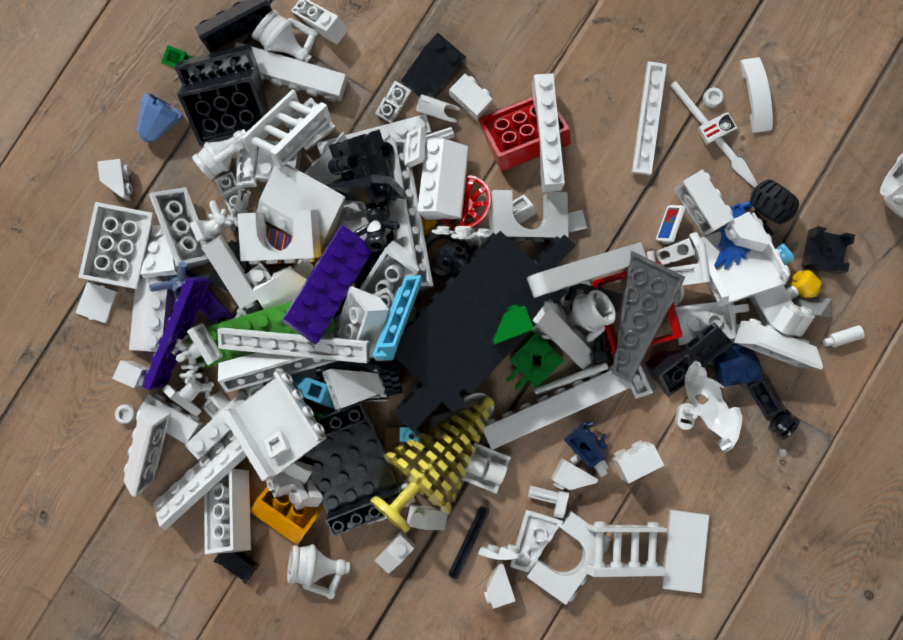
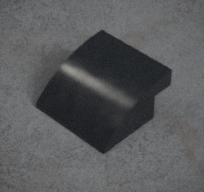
M251 44L178 61L175 65L176 72L182 83L177 95L199 146H204L205 142L211 143L228 140L233 137L235 132L242 129L247 132L269 112L263 82Z

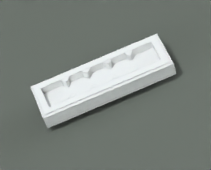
M245 146L237 151V188L257 187V178L255 177L257 146L250 153L246 151Z

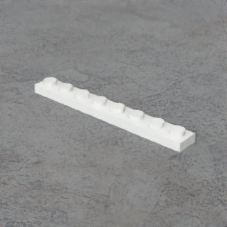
M222 327L217 329L219 349L368 363L370 361V341L321 337L317 344H313L302 335Z

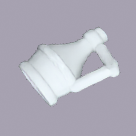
M273 9L259 23L252 37L262 44L265 51L290 54L296 60L308 63L312 58L309 52L318 35V30L312 29L292 18L285 19ZM293 28L309 35L303 48L298 44Z
M244 129L237 131L228 140L211 143L205 142L200 152L192 156L194 162L210 180H213L216 175L224 171H229L233 154L244 147L241 137L246 131Z
M593 290L589 294H578L575 297L573 308L570 314L566 315V324L588 346L590 342L605 331V325L614 322L616 313L610 299L602 291ZM575 326H581L591 332L588 335H584Z
M314 544L305 547L294 545L291 547L289 555L287 582L289 584H302L305 590L333 599L342 575L349 574L350 562H346L343 559L331 560L325 557ZM335 573L329 588L313 584L320 578Z

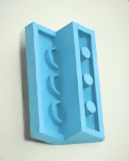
M421 275L405 277L402 286L398 288L372 355L377 361L393 360L423 280Z

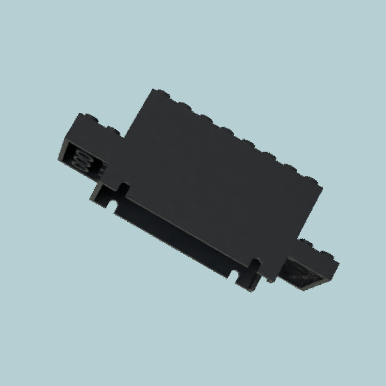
M499 231L495 234L493 232L486 239L484 248L479 247L472 254L471 262L469 264L465 262L458 269L457 277L455 279L451 277L444 284L443 292H436L430 299V305L427 308L423 306L416 314L417 319L413 323L409 321L406 324L394 357L423 385L418 384L410 392L412 397L409 400L407 398L404 399L395 408L398 411L395 415L411 431L414 432L441 402L454 413L465 402L459 392L464 389L472 394L530 332L528 331L493 345L492 340L503 315L508 312V307L519 304V307L525 305L534 327L536 324L533 322V319L544 306V301L551 300L556 304L566 293L564 289L534 298L527 281L529 276L555 268L576 246L565 234L561 238L556 236L547 248L533 261L504 233Z

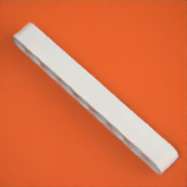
M639 242L539 272L527 277V281L534 298L628 268L631 251L646 258L647 256L642 243Z

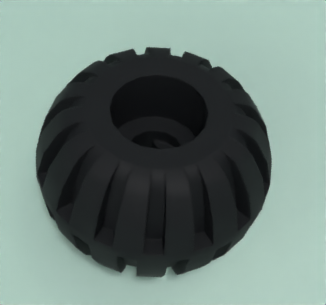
M768 179L761 182L751 193L750 204L776 224L788 222L798 211V198L773 180Z

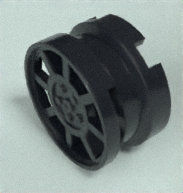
M787 409L785 410L786 412L783 411L777 414L768 427L772 433H777V437L781 440L793 434L800 424V420L796 416H792V413Z

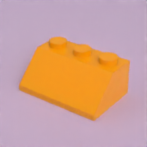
M266 487L256 499L250 512L298 545L320 515L324 506L320 504L318 507H304L296 510L294 504L289 500V494L274 498L272 492Z

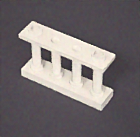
M292 89L241 137L246 151L250 153L258 146L270 152L275 166L282 168L331 120L328 107L324 103H320L314 109L299 103L295 90ZM294 110H297L307 116L302 121H299L289 115ZM285 122L295 128L290 133H286L276 127ZM269 134L282 139L276 146L264 141Z
M595 521L594 525H587V529L596 532L595 561L593 564L585 565V573L593 577L665 576V568L659 566L658 562H656L657 532H667V528L659 526L658 522H647V525H606V522ZM604 532H614L613 561H611V564L603 562ZM622 532H632L631 561L628 564L621 562ZM640 532H649L648 561H646V564L638 562Z

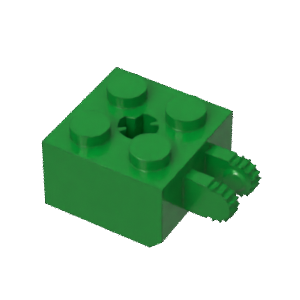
M535 333L508 360L516 369L506 380L508 382L512 381L520 372L524 378L515 385L514 388L516 390H519L527 381L537 388L564 359ZM533 355H534L535 357L538 356V357L540 358V359H539V362H540L539 365L535 364V366H534V365L532 364V362H533L532 356H533Z

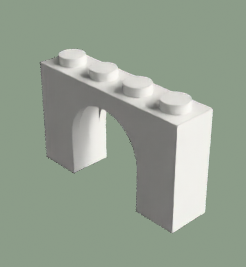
M493 190L490 192L492 203L489 210V230L491 233L497 234L501 231L510 240H514V243H525L526 240H532V243H544V240L552 242L556 236L561 238L564 234L569 238L567 192H548L543 195V220L537 229L524 228L516 221L513 214L512 190Z
M318 210L292 211L293 238L289 246L282 251L275 249L267 240L264 213L237 214L241 261H248V264H260V260H266V264L278 263V260L284 259V263H296V259H302L303 262H315L314 258L321 257Z
M570 509L562 519L564 522L560 528L577 539L582 546V558L578 566L567 572H559L540 559H537L531 570L526 572L527 578L565 605L568 601L571 602L575 598L579 585L582 586L586 582L588 575L585 573V565L593 564L595 561L596 532L587 529V525L591 524ZM605 534L603 553L608 550L610 546L609 541L611 540Z

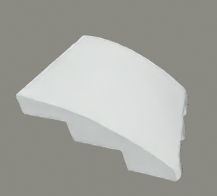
M289 266L273 273L270 281L254 287L252 292L263 309L293 301L308 277L301 275L295 268Z

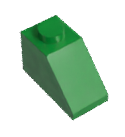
M519 304L507 308L508 312L503 315L492 340L493 345L534 329L525 305L519 307Z

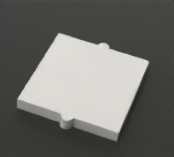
M87 282L76 313L88 317L89 320L94 319L107 323L118 292L107 289L104 285L99 286Z

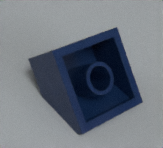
M738 344L731 345L728 351L718 355L713 362L717 382L724 387L763 380L760 361L754 350Z

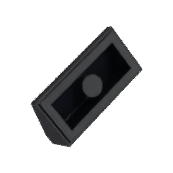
M766 374L763 375V380L754 381L746 385L766 419L784 411L785 406Z

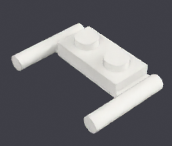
M705 243L697 244L698 264L669 268L686 277L681 286L710 282ZM648 251L647 258L656 262L654 251Z

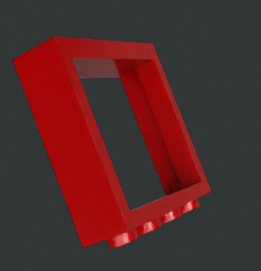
M661 261L656 262L663 266ZM628 271L592 281V286L603 289L602 285L627 278ZM674 302L667 312L673 333L654 338L650 345L683 337ZM612 323L605 325V333H607L609 341H606L607 347L615 355L618 339Z

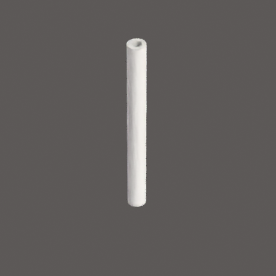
M605 361L534 389V392L538 396L609 369Z

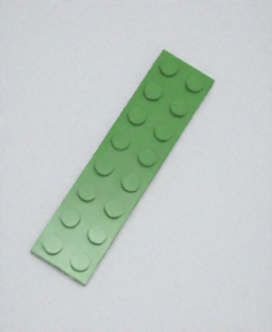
M293 301L206 327L217 347V329L221 327L300 335L281 321ZM334 317L324 334L338 329ZM189 336V339L187 341L190 345L191 343H193V341ZM219 349L223 357L207 365L202 355L199 356L197 363L205 362V366L199 367L198 370L256 352Z

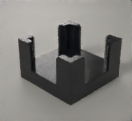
M820 226L808 230L801 266L833 274L848 272L850 263H844L847 246L854 243L855 234L843 233L838 235L824 232L827 228Z

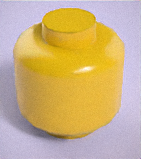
M810 270L795 273L791 286L798 290L802 298L815 297L820 293L822 285L821 280Z

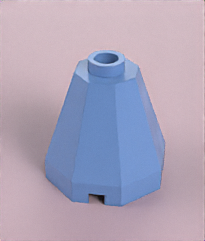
M145 92L141 100L136 129L138 134H140L139 138L148 143L150 141L156 142L180 122L183 114L175 107L174 110H171L170 104Z

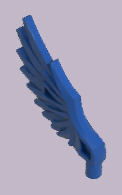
M750 201L731 207L734 219L745 214V210L752 207ZM728 223L720 229L721 239L718 248L721 247V250L714 264L715 268L725 261L724 269H727L733 259H735L736 265H739L741 256L743 259H746V251L748 253L751 251V249L735 245L732 240L727 238L724 229Z

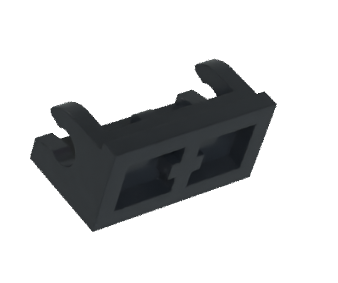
M242 552L220 553L213 561L216 564L219 563L243 580L244 584L250 580L259 567L258 563Z

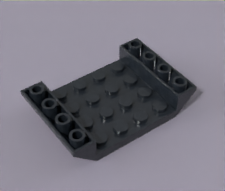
M359 401L315 419L324 428V434L327 438L302 456L305 464L313 466L310 476L323 496L322 503L327 512L326 522L332 536L336 537L384 518L385 516L370 500L377 496L390 505L402 491L392 465L384 457L386 451L369 412Z

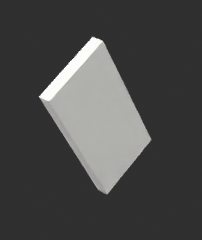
M669 510L663 563L665 576H662L661 582L663 589L701 593L709 522L708 514Z

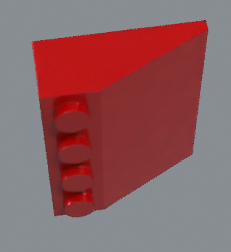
M533 97L478 118L487 143L501 172L540 157L538 122ZM557 108L562 148L571 144L570 128Z

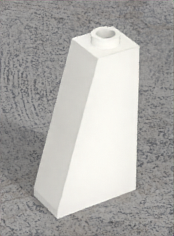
M221 234L205 243L202 247L204 253L239 308L246 307L248 309L257 303L255 301L257 298L252 292L254 287L245 275V271L224 235Z

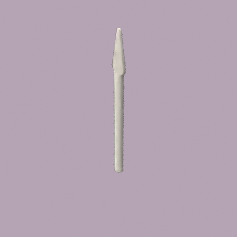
M676 81L673 82L670 87L699 123L703 125L709 122ZM722 137L714 140L732 162V168L755 188L758 184L744 159L737 157Z

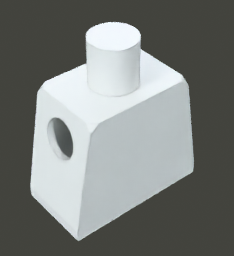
M783 285L748 298L763 326H771L784 305L794 304L791 299L799 296V292L794 286L785 289Z

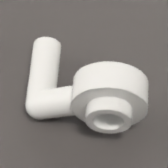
M577 454L570 458L573 465L582 460ZM604 460L593 467L601 478L608 474L606 470L609 467Z

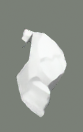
M695 360L685 375L684 381L687 397L695 407L699 408V412H702L701 418L707 427L721 437L717 444L725 453L734 447L739 438L742 426L741 411L738 407L728 408L722 398L719 387L726 388L717 381L708 378L705 368L701 367L700 362ZM702 394L709 398V400L705 404H699L695 396Z

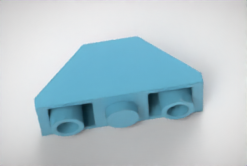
M293 374L292 384L302 393L303 399L335 410L326 384Z

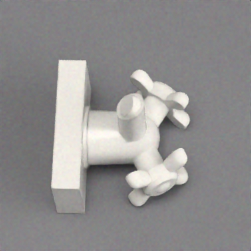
M210 201L212 214H209L208 217L212 220H194L189 223L196 240L211 241L221 235L222 231L227 229L228 226H230L231 232L235 231V225L238 227V218L235 216L236 211L232 209L230 211L231 216L225 215L226 209H222L220 212L216 201Z
M203 323L187 331L193 343L187 345L185 342L189 339V336L185 335L183 339H177L175 349L172 350L173 355H176L179 350L184 351L176 356L178 362L189 359L187 365H181L183 370H198L199 367L205 366V362L209 365L223 357ZM202 355L205 362L197 363V358Z
M190 370L179 374L186 384L181 391L175 390L168 384L162 390L170 399L197 417L202 411L192 401L199 392H205L206 399H210V392L214 382H209V378L204 376V383H200L196 378H202V373H196L197 370Z

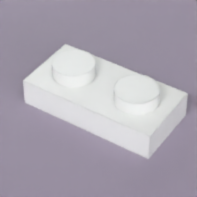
M422 126L407 133L404 165L409 168L424 162L426 130Z

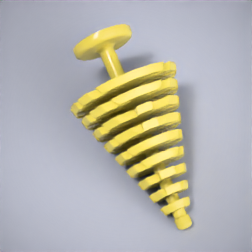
M486 396L481 404L474 403L470 405L474 413L468 409H463L459 412L461 417L456 415L449 417V420L454 424L452 426L447 421L440 422L438 427L446 432L444 435L439 432L440 429L432 427L427 430L430 436L421 433L416 436L419 442H414L412 439L405 442L411 450L408 449L406 451L403 448L404 446H398L395 448V451L403 459L400 458L398 460L393 452L384 454L387 462L395 466L394 470L400 476L404 474L407 477L405 481L409 484L390 505L377 496H374L370 502L404 533L409 531L410 526L400 516V512L417 492L422 496L426 494L429 497L427 499L434 506L436 504L439 505L441 511L450 514L452 507L449 502L446 503L443 500L444 495L449 498V501L455 502L456 493H453L450 489L453 486L458 491L460 490L462 484L458 481V477L465 478L466 470L463 466L469 467L471 459L468 454L474 456L476 451L475 446L470 441L473 440L476 444L479 443L481 437L477 434V431L483 433L485 429L484 423L479 418L488 421L490 414L487 411L495 404L494 400ZM435 438L438 442L435 444L432 439ZM463 449L468 452L467 455L462 452ZM418 456L422 458L420 461L416 459ZM455 458L460 461L459 464L454 461ZM410 465L414 467L412 470L408 468ZM447 467L452 469L451 473L446 470ZM440 475L444 478L443 482L438 479ZM432 484L437 488L435 492L430 488Z

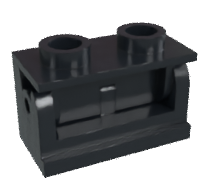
M713 321L684 347L704 368L712 364L718 355L728 351L733 342Z

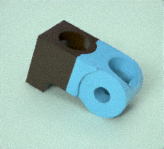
M385 426L384 447H392L393 442H407L411 439L414 442H419L416 436L420 432L418 429L413 432L408 427Z

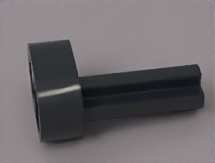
M604 331L594 339L596 352L589 353L591 363L612 361L611 351L607 350Z

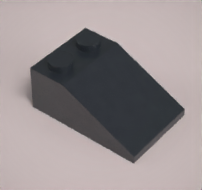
M437 32L421 51L401 82L419 98L422 94L436 99L466 65V56Z

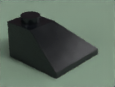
M687 350L659 351L645 362L649 374L669 398L685 385V375L693 360Z

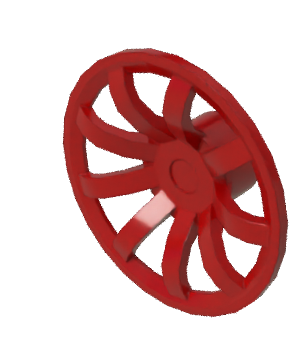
M466 176V181L469 182L466 194H464L460 226L473 228L480 224L488 215L492 199L488 186L481 179L474 176ZM474 182H476L482 188L478 189L472 196V187ZM486 192L487 202L477 201V198ZM478 207H486L483 214L479 217L477 215ZM473 217L476 220L471 224L465 225L466 218ZM453 219L441 220L449 228L455 229L456 226H459L450 223Z

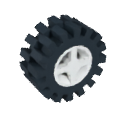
M396 359L381 362L383 366L382 377L387 397L403 394Z

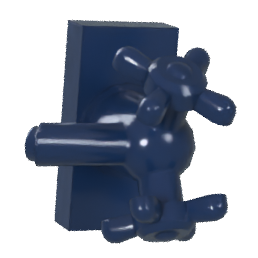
M583 421L579 427L573 429L565 437L564 441L590 468H593L606 457L603 449L608 448L605 442L607 435L603 433L599 440L597 435L589 430V427L594 426L595 422L586 423Z

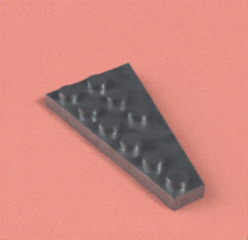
M631 251L621 323L612 374L629 383L632 381L686 278L634 251Z

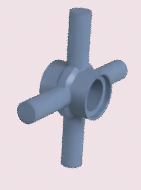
M181 261L179 262L177 274L168 276L169 281L149 284L151 292L172 289L174 291L173 302H175L182 291L181 285L187 278L209 279V275L189 277L186 275L187 263Z

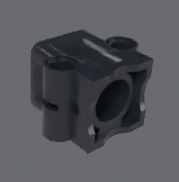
M380 129L371 131L368 134L352 137L341 143L337 142L328 145L332 155V159L328 162V169L333 175L341 174L343 182L370 175H392L387 159L392 158L394 148L389 142L383 141Z

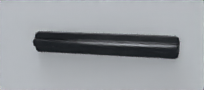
M480 506L449 571V576L453 579L459 578L490 512L484 506Z

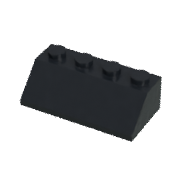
M268 0L237 2L230 9L218 12L213 18L201 21L195 29L200 40L208 51L212 53L255 30L272 9Z

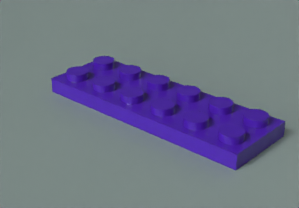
M343 224L338 228L281 321L313 344H317L346 297L349 287L353 285L372 253L365 246L364 240Z
M187 278L182 283V291L179 298L174 302L173 313L168 318L166 330L158 341L159 347L151 358L152 364L144 375L145 381L142 387L151 390L168 384L177 363L176 356L181 353L179 350L176 355H173L172 350L175 349L177 339H183L185 333H188L187 331L191 329L210 280L206 278Z

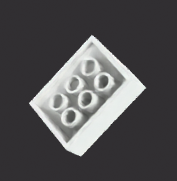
M285 164L282 168L274 166L260 197L257 213H264L265 221L293 236L292 211L318 210L322 252L335 235L346 197L292 166Z
M95 202L78 278L138 289L140 272L154 213Z

